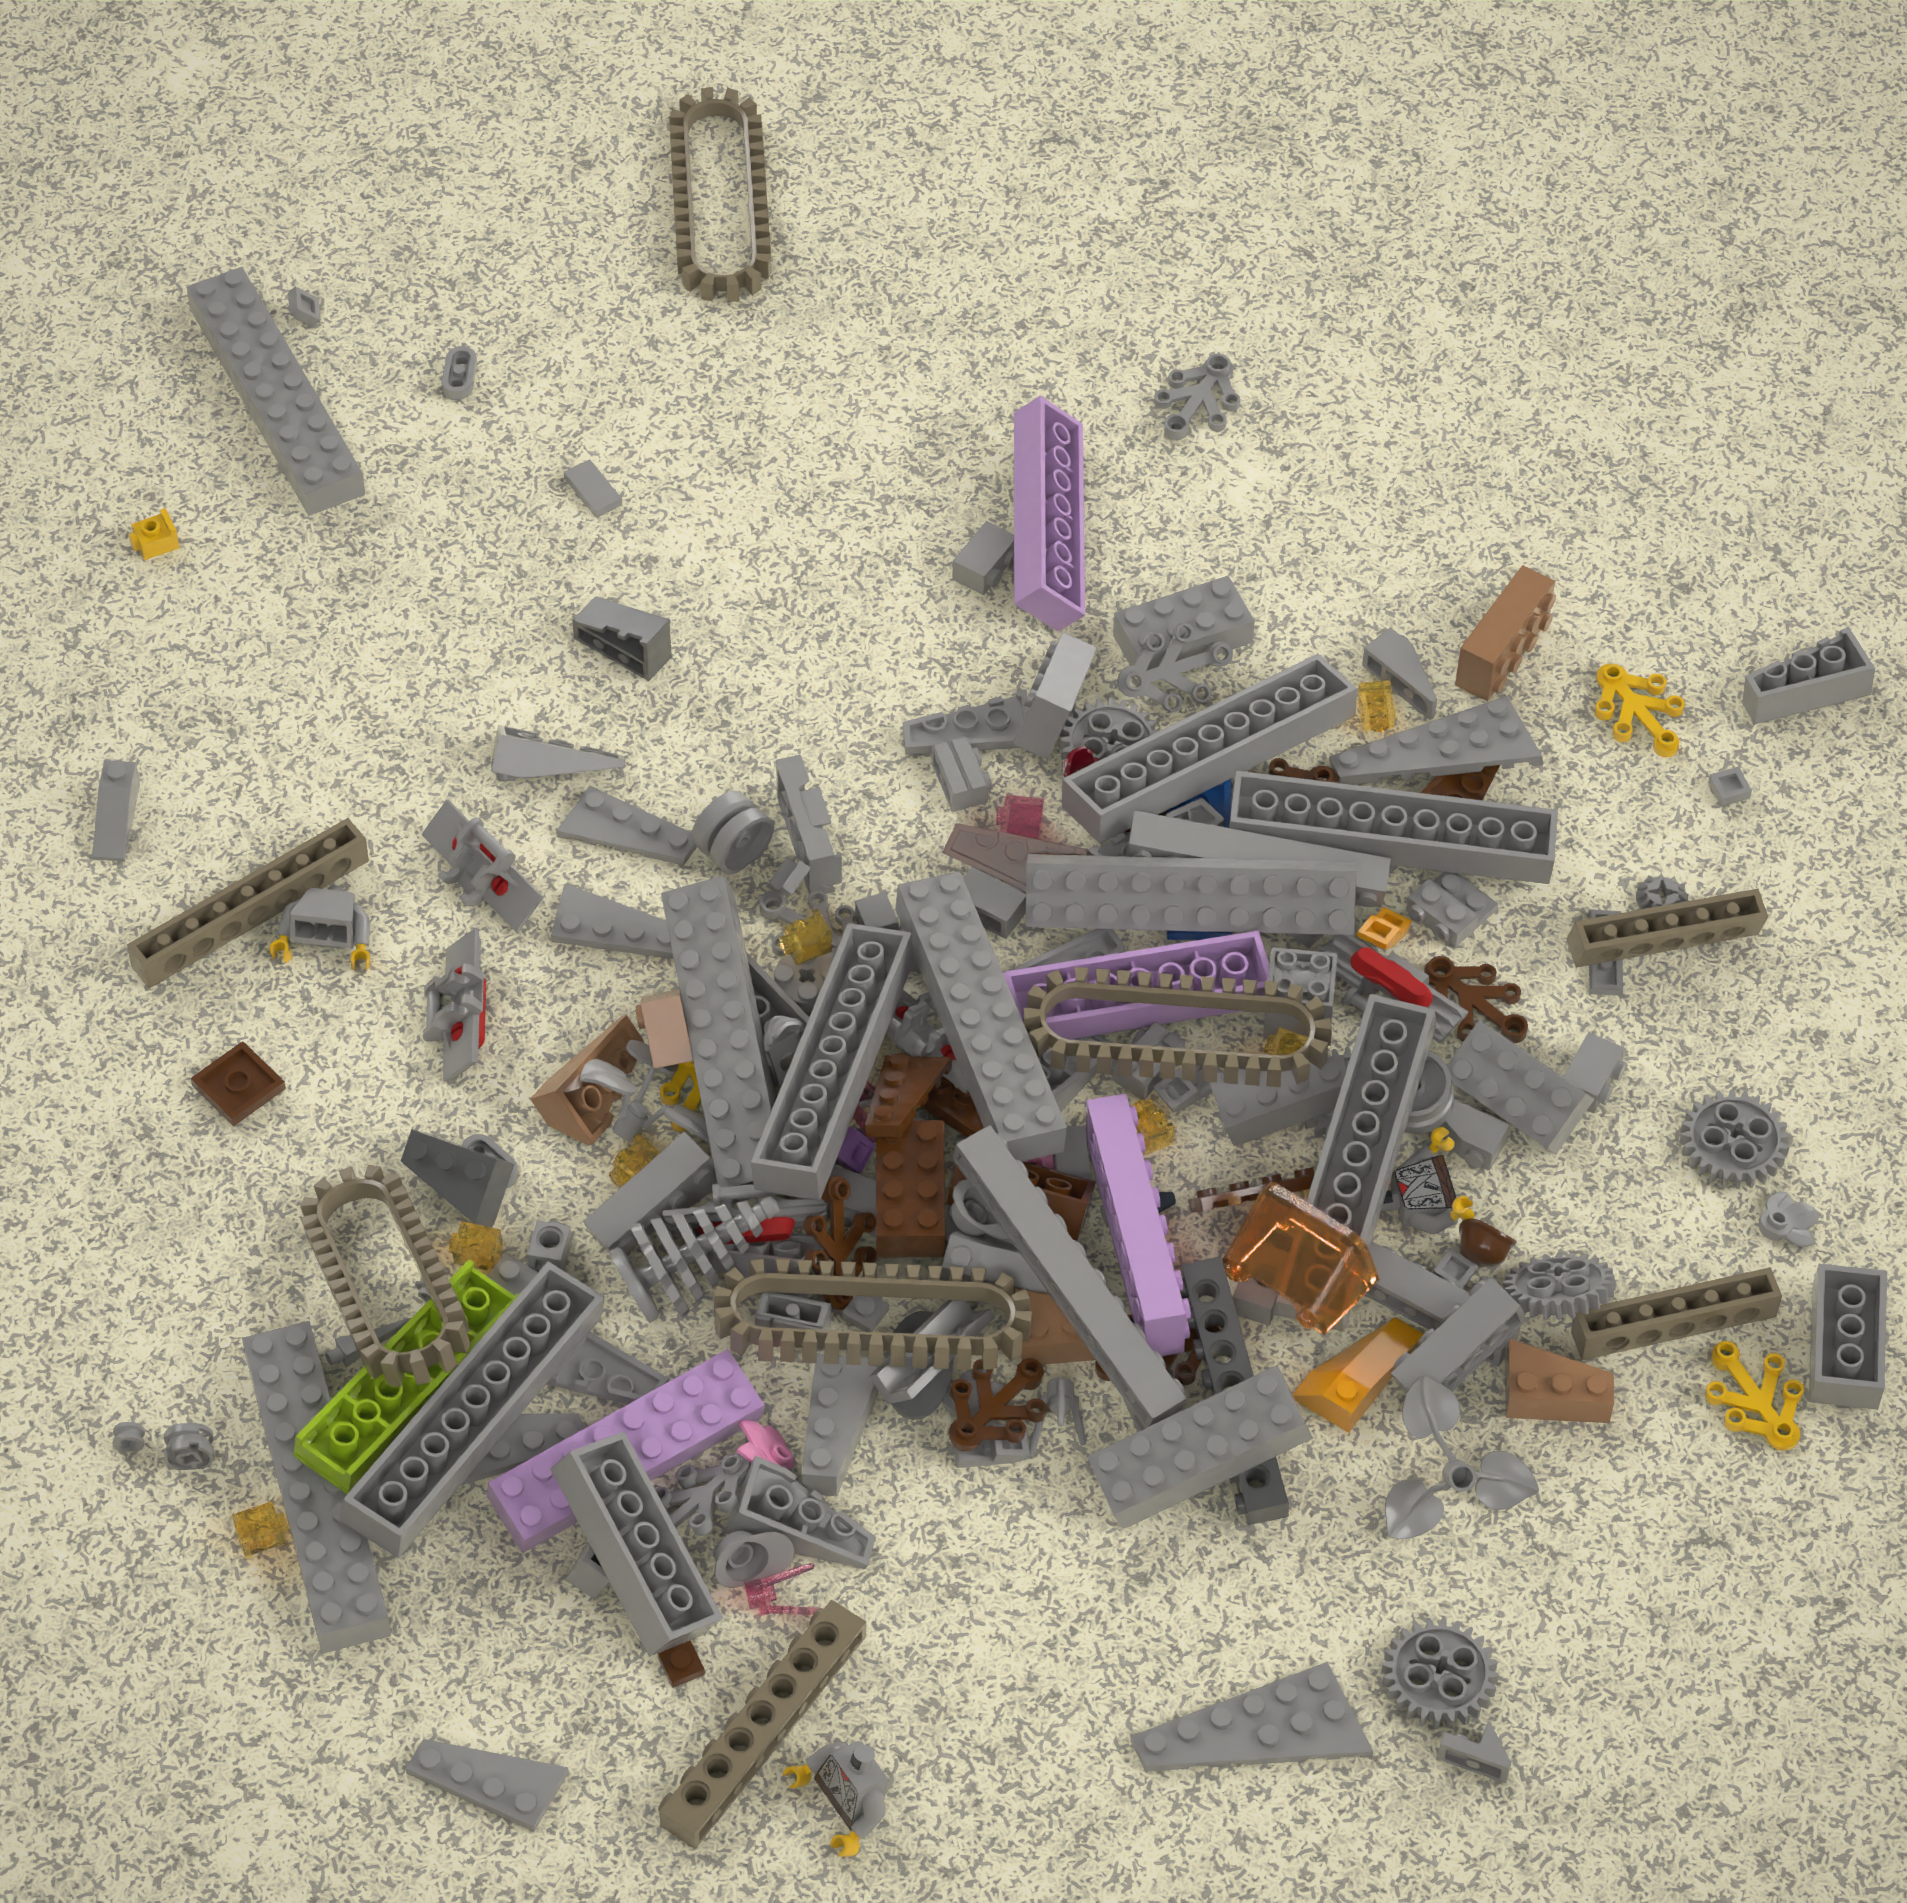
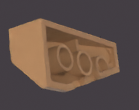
M627 1015L620 1017L566 1063L530 1098L548 1126L586 1145H592L610 1126L614 1117L609 1112L613 1100H620L623 1094L596 1083L580 1082V1075L585 1064L592 1059H599L610 1063L625 1074L632 1072L637 1059L627 1051V1043L630 1040L644 1043V1040Z

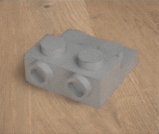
M1443 872L1434 881L1431 879L1425 881L1408 897L1406 912H1408L1414 922L1422 923L1431 929L1438 940L1448 942L1456 948L1497 911L1498 903L1458 873Z

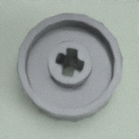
M732 790L717 797L702 811L694 824L691 838L692 842L706 856H711V860L724 873L735 874L762 855L771 842L774 833V823L759 808H755V805L741 791Z
M1430 1051L1426 1058L1405 1133L1422 1134L1433 1131L1445 1123L1452 1112L1454 1093L1448 1066L1440 1056Z

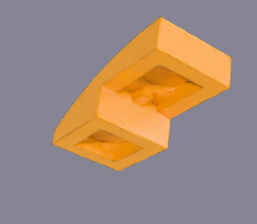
M1383 907L1376 916L1372 914L1358 930L1357 937L1384 950H1388L1407 934L1412 920Z

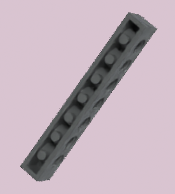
M1221 1256L1181 1265L1183 1290L1180 1291L1182 1299H1188L1191 1318L1187 1319L1189 1329L1195 1328L1197 1339H1193L1194 1352L1197 1360L1203 1359L1205 1369L1201 1370L1205 1391L1211 1389L1213 1396L1222 1392L1227 1387H1232L1254 1376ZM1202 1296H1211L1214 1298L1210 1302H1202L1199 1300V1298ZM1211 1326H1219L1222 1328V1330L1217 1333L1209 1332L1206 1329ZM1220 1356H1226L1231 1359L1227 1363L1215 1361ZM1276 1457L1229 1479L1230 1484H1237L1239 1494H1234L1238 1515L1245 1514L1248 1525L1289 1517V1502ZM1252 1480H1260L1265 1483L1259 1488H1253L1248 1485Z

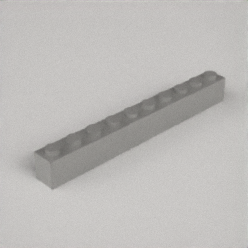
M991 1125L957 1143L952 1159L1144 1428L1180 1412L1187 1399L1184 1387L1176 1378L1172 1379L1165 1369L1166 1365L1162 1356L1157 1351H1152L1145 1341L1146 1337L1142 1328L1137 1323L1133 1324L1126 1315V1308L1118 1296H1113L1106 1287V1280L1101 1271L1097 1268L1093 1269L1086 1259L1087 1255L1083 1246L1078 1241H1073L1070 1237L1063 1218L1059 1214L1052 1212L1047 1205L1048 1201L1041 1188L1035 1187L1029 1180L1026 1167L1020 1160L1014 1159L1009 1152L1008 1143L1003 1135L1000 1133L996 1134Z

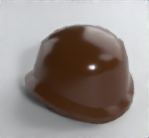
M1466 1219L1459 1224L1461 1254L1478 1266L1494 1267L1503 1263L1511 1247L1517 1244V1240L1481 1220Z

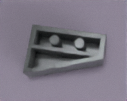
M595 596L572 620L574 639L647 681H650L672 658L670 619Z
M411 1129L401 1158V1162L471 1222L489 1228L493 1227L514 1167L513 1163Z

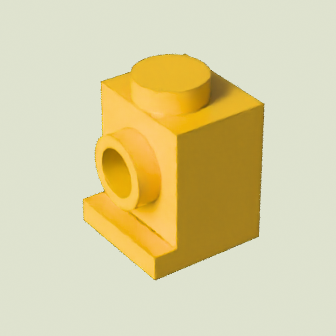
M166 508L161 509L158 515L131 524L133 533L128 534L131 546L134 551L140 550L144 560L179 549L177 530Z

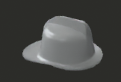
M966 1179L958 1182L953 1191L954 1203L948 1211L956 1226L963 1233L970 1236L979 1237L988 1233L1002 1240H1010L969 1181Z
M739 1530L726 1535L719 1545L713 1549V1556L716 1560L714 1570L716 1580L724 1587L736 1588L781 1574L789 1567L793 1560L795 1550L792 1541L786 1535L778 1532H765L753 1535L750 1532Z

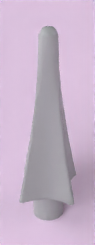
M405 1318L375 1328L374 1331L379 1342L382 1343L396 1334L411 1318ZM351 1335L335 1338L336 1348L325 1353L330 1365L343 1361L346 1368L360 1358Z

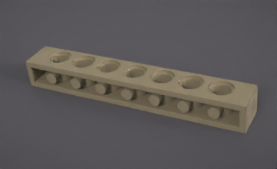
M349 818L344 819L127 944L132 969L148 988L155 986L281 913L287 905L302 898L308 889H322L369 862L366 838Z
M832 1599L824 1609L819 1608L811 1617L808 1629L803 1635L799 1633L794 1637L789 1645L788 1653L782 1661L776 1660L772 1664L765 1682L760 1687L755 1686L750 1691L745 1701L746 1705L739 1714L734 1712L729 1717L721 1736L717 1740L712 1739L702 1753L703 1758L695 1767L690 1766L685 1771L678 1789L673 1794L670 1792L663 1798L658 1808L660 1826L692 1848L696 1849L864 1641L866 1638V1621ZM821 1640H829L833 1642L832 1644L827 1646L818 1644V1642ZM800 1666H808L812 1668L807 1672H801L797 1670V1668ZM780 1692L790 1694L786 1698H778L775 1695ZM760 1718H764L769 1721L768 1723L763 1725H758L754 1723L755 1720ZM736 1745H744L748 1747L744 1751H735L732 1749ZM718 1771L726 1774L722 1778H713L710 1776L712 1773ZM695 1798L704 1800V1802L700 1805H691L688 1803L690 1800Z

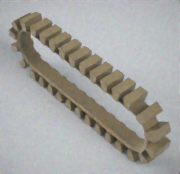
M713 87L701 88V102L696 104V101L687 94L679 99L680 111L672 109L669 117L678 274H682V284L689 292L701 284V299L713 302L716 291H727V303L740 301L739 289L744 286L752 296L761 290V277L769 280L771 274V245L761 114L757 115V104L750 97L739 106L738 90L727 88L723 100L713 99ZM713 115L725 116L735 120L744 131L752 258L743 270L729 275H717L704 270L698 264L695 254L688 133L695 122Z
M1075 967V982L1063 984L1059 970L1046 975L1047 993L1034 984L1027 994L1028 1008L1023 1007L1024 1025L1028 1035H1030V1040L1037 1057L1039 1058L1051 1047V1067L1063 1071L1067 1056H1075L1076 1072L1090 1073V1058H1097V1073L1111 1074V1059L1118 1060V1075L1132 1076V1061H1139V1077L1153 1078L1154 1063H1161L1160 1078L1175 1079V1064H1181L1182 1080L1196 1081V1066H1203V1082H1217V1067L1224 1068V1083L1238 1084L1239 1069H1246L1245 1085L1259 1086L1260 1071H1267V1086L1281 1087V1072L1292 1070L1296 1084L1309 1080L1310 1063L1321 1070L1328 1060V1046H1331L1332 1025L1331 1018L1324 1019L1325 1004L1316 995L1303 1006V987L1292 983L1289 985L1287 998L1278 997V982L1264 981V996H1258L1257 980L1243 979V994H1236V979L1222 978V993L1215 992V977L1201 976V991H1194V976L1180 975V990L1173 989V974L1159 973V988H1152V973L1138 972L1137 987L1131 986V971L1117 970V985H1110V969L1096 968V983H1089V968ZM1075 998L1278 1013L1298 1019L1306 1027L1309 1038L1299 1050L1281 1056L1065 1039L1055 1034L1048 1027L1046 1017L1050 1010L1058 1003Z
M368 1165L364 1175L365 1179H356L353 1167L341 1169L339 1173L343 1183L332 1188V1185L323 1178L313 1186L318 1199L304 1197L300 1207L304 1217H300L307 1239L343 1320L347 1325L360 1358L366 1367L367 1373L375 1380L384 1373L387 1385L401 1387L405 1376L404 1372H413L417 1386L432 1382L427 1368L438 1363L446 1373H449L458 1365L454 1352L467 1354L470 1346L467 1332H470L463 1308L447 1274H445L444 1268L420 1221L407 1190L402 1184L401 1178L394 1172H391L384 1178L381 1166ZM362 1198L377 1199L388 1206L443 1323L440 1334L429 1345L414 1351L400 1353L390 1351L380 1344L327 1227L330 1216L340 1206Z
M763 1258L749 1261V1277L746 1279L735 1267L725 1274V1288L716 1286L714 1293L715 1331L719 1339L721 1340L730 1335V1350L741 1356L747 1350L749 1343L758 1345V1361H773V1347H780V1362H795V1348H802V1363H817V1349H824V1364H839L840 1349L847 1350L846 1365H861L862 1350L869 1351L868 1366H883V1351L891 1352L890 1367H905V1352L913 1353V1368H927V1353L935 1354V1369H949V1354L957 1355L956 1369L971 1370V1355H982L983 1370L997 1368L998 1351L1001 1349L1011 1362L1022 1354V1341L1029 1343L1032 1328L1033 1311H1030V1297L1026 1290L1023 1289L1013 1294L1014 1278L1004 1273H1001L995 1286L985 1283L986 1268L972 1267L971 1282H964V1267L950 1266L949 1281H942L943 1266H928L927 1280H920L921 1265H906V1279H899V1264H885L884 1278H877V1263H863L862 1277H855L856 1262H841V1276H833L834 1261H819V1275H812V1260H798L797 1274H790V1259H776V1273H764ZM762 1292L962 1300L990 1303L1001 1309L1009 1321L1000 1331L982 1337L760 1327L747 1322L740 1316L737 1308L747 1297Z

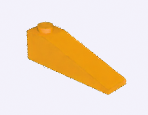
M1396 1317L1310 1371L1293 1393L1295 1401L1350 1433L1393 1377L1391 1372L1395 1370L1393 1367L1394 1363L1404 1353L1408 1352L1411 1354L1424 1334Z

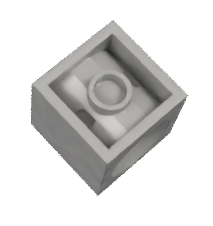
M1272 947L1268 981L1278 982V997L1287 998L1290 983L1303 987V1006L1317 995L1325 1004L1324 1019L1331 1018L1332 1020L1338 953ZM1265 1013L1263 1039L1297 1043L1307 1042L1309 1033L1298 1019L1286 1014Z

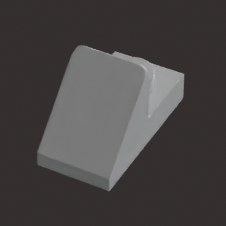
M1489 1721L1479 1744L1462 1734L1452 1735L1445 1732L1439 1747L1438 1760L1506 1784L1511 1761Z

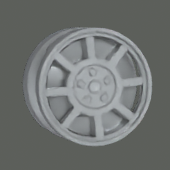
M180 1423L169 1427L165 1431L164 1442L167 1446L164 1449V1462L168 1467L179 1471L204 1469L212 1464L214 1459L211 1446L213 1431L209 1427L199 1423Z

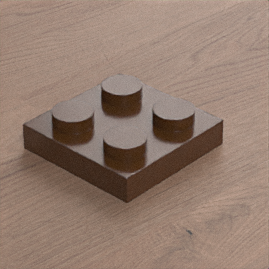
M244 1041L191 1077L192 1086L232 1126L237 1125L286 1089L285 1081Z

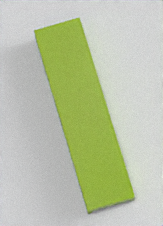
M470 1259L449 1279L463 1308L470 1332H467L470 1340L467 1354L454 1352L458 1365L519 1295V1293L513 1295L475 1269V1263ZM432 1299L383 1347L393 1352L403 1353L421 1349L434 1341L440 1334L443 1323ZM436 1363L427 1368L432 1382L418 1386L413 1372H404L405 1376L401 1387L387 1385L384 1373L375 1380L367 1373L364 1366L295 1436L293 1457L348 1494L456 1367L449 1373H446Z

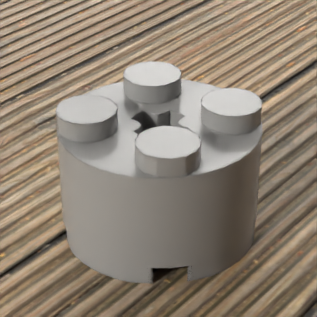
M802 945L797 950L786 954L778 962L774 970V981L809 1017L833 958L811 945Z

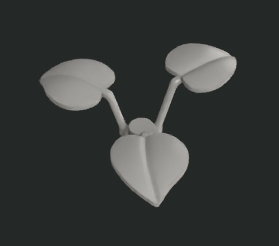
M630 1040L627 1043V1051L634 1058L650 1065L649 1072L635 1101H631L629 1105V1098L635 1094L637 1089L632 1081L626 1079L623 1071L599 1059H592L585 1064L580 1075V1082L596 1083L624 1094L621 1109L617 1115L618 1119L612 1128L613 1132L622 1139L635 1142L643 1128L649 1130L652 1123L664 1115L675 1124L687 1129L710 1145L705 1117L685 1106L674 1104L671 1108L664 1105L648 1119L647 1113L649 1110L641 1104V1101L656 1069L670 1075L675 1074L678 1069V1064L654 1069L649 1045L637 1040Z
M1427 1376L1419 1377L1408 1389L1402 1406L1403 1422L1408 1432L1415 1438L1423 1439L1433 1433L1435 1440L1447 1456L1449 1462L1445 1464L1442 1470L1444 1480L1442 1484L1431 1486L1427 1490L1421 1481L1407 1479L1398 1482L1391 1488L1385 1502L1386 1529L1389 1537L1395 1539H1408L1420 1536L1433 1529L1439 1523L1443 1516L1444 1505L1439 1498L1433 1495L1437 1491H1448L1452 1487L1457 1491L1464 1492L1471 1489L1476 1482L1475 1492L1478 1499L1483 1505L1494 1510L1511 1508L1539 1492L1538 1484L1530 1469L1518 1457L1509 1452L1492 1451L1484 1455L1480 1464L1481 1472L1475 1471L1464 1461L1456 1459V1456L1442 1439L1439 1431H1448L1457 1423L1460 1415L1458 1399L1449 1388Z

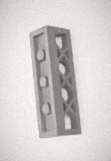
M947 1300L913 1334L977 1336L995 1316L990 1309L973 1312L966 1301ZM905 1352V1367H890L889 1356L883 1362V1366H879L869 1378L887 1404L913 1399L942 1370L934 1368L935 1354L927 1353V1368H913V1353ZM949 1354V1362H950L956 1355H954V1354Z

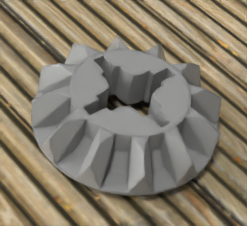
M1662 873L1658 877L1648 875L1644 882L1639 883L1636 891V902L1640 909L1688 901L1685 884H1679L1675 876L1670 879L1664 877ZM1660 888H1663L1665 895H1667L1664 904H1662V899L1658 895Z

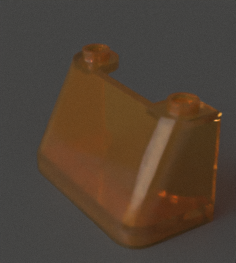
M1270 1182L1260 1192L1222 1258L1228 1278L1234 1282L1241 1281L1244 1283L1251 1277L1255 1278L1294 1304L1297 1311L1296 1319L1303 1327L1308 1330L1313 1328L1323 1335L1380 1280L1366 1243L1355 1232L1275 1182Z

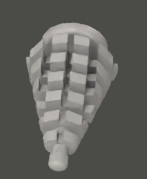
M767 1196L752 1208H750L747 1201L737 1202L736 1204L741 1213L734 1217L731 1216L725 1204L716 1206L715 1209L723 1222L717 1227H714L704 1209L694 1211L700 1226L705 1232L699 1237H696L683 1214H673L672 1218L686 1242L680 1248L661 1218L652 1219L651 1223L668 1255L662 1258L641 1223L630 1225L649 1264L641 1269H636L626 1252L620 1247L610 1250L609 1254L647 1321L651 1323L659 1316L657 1306L649 1293V1289L661 1282L665 1292L683 1319L690 1312V1309L671 1274L676 1271L679 1272L692 1296L699 1303L705 1294L689 1264L696 1260L710 1285L714 1288L720 1278L707 1254L715 1250L723 1266L728 1270L735 1263L724 1244L733 1240L742 1255L749 1248L742 1234L751 1229L755 1238H757L763 1232L760 1222L778 1215L780 1209L776 1200L771 1196Z

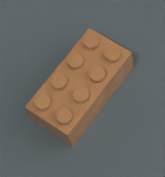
M1524 565L1521 566L1460 647L1455 686L1486 701H1489L1494 693H1501L1506 684L1507 675L1518 670L1524 652H1531L1538 639V633L1541 630L1547 631L1553 620V615L1550 614V611L1556 601V595L1553 594L1555 580Z

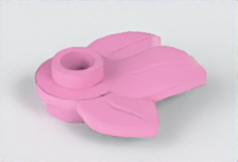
M742 1420L739 1422V1426L749 1442L741 1445L736 1450L738 1454L750 1463H752L755 1456H758L790 1471L795 1465L792 1453L786 1447V1442L782 1435L770 1425H766L763 1428L761 1424L752 1420Z

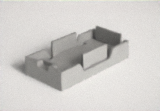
M801 754L777 759V799L798 863L802 861L811 868L804 878L808 893L810 894L813 891H823L825 894L835 892L833 885L842 883L841 854L834 855L827 831L822 827L830 825L831 819L820 787L805 790V784L809 782V777Z

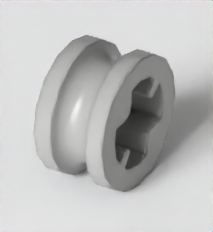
M122 1422L114 1426L113 1434L115 1437L112 1444L116 1450L122 1452L143 1449L145 1429L142 1425L135 1422Z

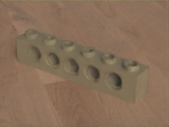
M1759 889L1575 921L1566 940L1577 968L1758 935L1768 919V914Z
M1769 1267L1600 1305L1599 1310L1589 1308V1314L1587 1315L1577 1312L1576 1317L1573 1319L1571 1334L1581 1360H1587L1777 1317L1782 1294L1772 1269Z

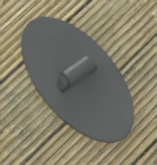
M927 1311L914 1312L904 1318L893 1333L913 1334L933 1313ZM886 1352L885 1360L891 1355V1352ZM954 1358L949 1362V1369H942L913 1399L891 1403L893 1408L901 1416L911 1420L923 1419L932 1414L940 1406L948 1392L953 1374Z

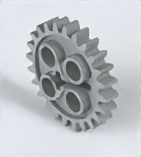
M1110 697L1108 704L1104 705L1100 698H1097L1095 707L1085 702L1083 711L1075 708L1073 717L1068 716L1060 736L1062 737L1059 748L1062 749L1061 759L1065 760L1067 754L1072 750L1086 746L1087 749L1097 754L1093 756L1102 760L1160 730H1155L1156 720L1147 721L1148 711L1140 714L1137 713V704H1134L1129 709L1126 708L1125 699L1119 705H1115L1113 698ZM1098 726V727H1102V728H1104V729H1103V730H1102V729H1097V728H1095V727ZM1126 735H1132V736H1135V738H1130V737H1127Z
M1730 1089L1728 1097H1724L1720 1091H1716L1715 1100L1708 1095H1704L1702 1104L1695 1101L1692 1111L1687 1110L1685 1120L1682 1122L1679 1141L1680 1144L1684 1145L1682 1155L1690 1156L1689 1167L1699 1165L1697 1175L1700 1176L1708 1172L1710 1174L1709 1182L1712 1183L1717 1178H1720L1724 1188L1729 1181L1734 1182L1736 1189L1740 1188L1742 1181H1746L1747 1185L1753 1188L1755 1178L1764 1184L1768 1174L1775 1177L1778 1167H1783L1790 1147L1788 1145L1790 1134L1785 1133L1787 1122H1779L1781 1112L1770 1113L1772 1103L1769 1102L1761 1106L1759 1104L1760 1096L1757 1095L1751 1101L1748 1099L1747 1091H1744L1741 1097H1736L1733 1089Z
M1560 1252L1552 1258L1547 1254H1543V1259L1541 1260L1532 1257L1530 1258V1264L1520 1262L1519 1268H1511L1510 1274H1505V1281H1503V1289L1521 1306L1524 1314L1530 1312L1531 1318L1542 1314L1545 1320L1551 1315H1556V1318L1560 1320L1566 1314L1572 1318L1576 1317L1577 1312L1587 1315L1589 1314V1308L1599 1310L1600 1303L1608 1304L1609 1298L1614 1297V1290H1616L1613 1269L1608 1268L1607 1262L1599 1263L1598 1257L1588 1260V1254L1578 1258L1575 1257L1573 1252L1567 1257H1563Z
M1443 1617L1439 1626H1434L1431 1618H1427L1425 1628H1422L1416 1621L1413 1622L1412 1633L1402 1628L1400 1639L1392 1638L1391 1649L1385 1650V1662L1382 1664L1381 1673L1386 1674L1383 1676L1382 1685L1390 1687L1387 1698H1398L1395 1706L1397 1711L1405 1707L1408 1708L1406 1717L1408 1720L1416 1714L1419 1715L1421 1726L1428 1719H1431L1435 1729L1439 1728L1441 1721H1446L1448 1727L1453 1729L1454 1720L1457 1718L1463 1725H1467L1468 1713L1475 1718H1479L1480 1707L1488 1709L1490 1704L1489 1697L1495 1696V1684H1497L1499 1673L1494 1672L1497 1669L1498 1661L1490 1659L1493 1648H1482L1484 1636L1473 1639V1628L1469 1627L1464 1632L1460 1631V1621L1458 1620L1452 1628L1447 1627L1446 1619ZM1429 1649L1436 1654L1426 1655L1422 1653V1650ZM1465 1661L1470 1666L1461 1667L1457 1665L1455 1662ZM1438 1670L1443 1671L1442 1675L1437 1674ZM1419 1679L1425 1684L1415 1685L1410 1680ZM1454 1691L1459 1696L1449 1697L1444 1692Z

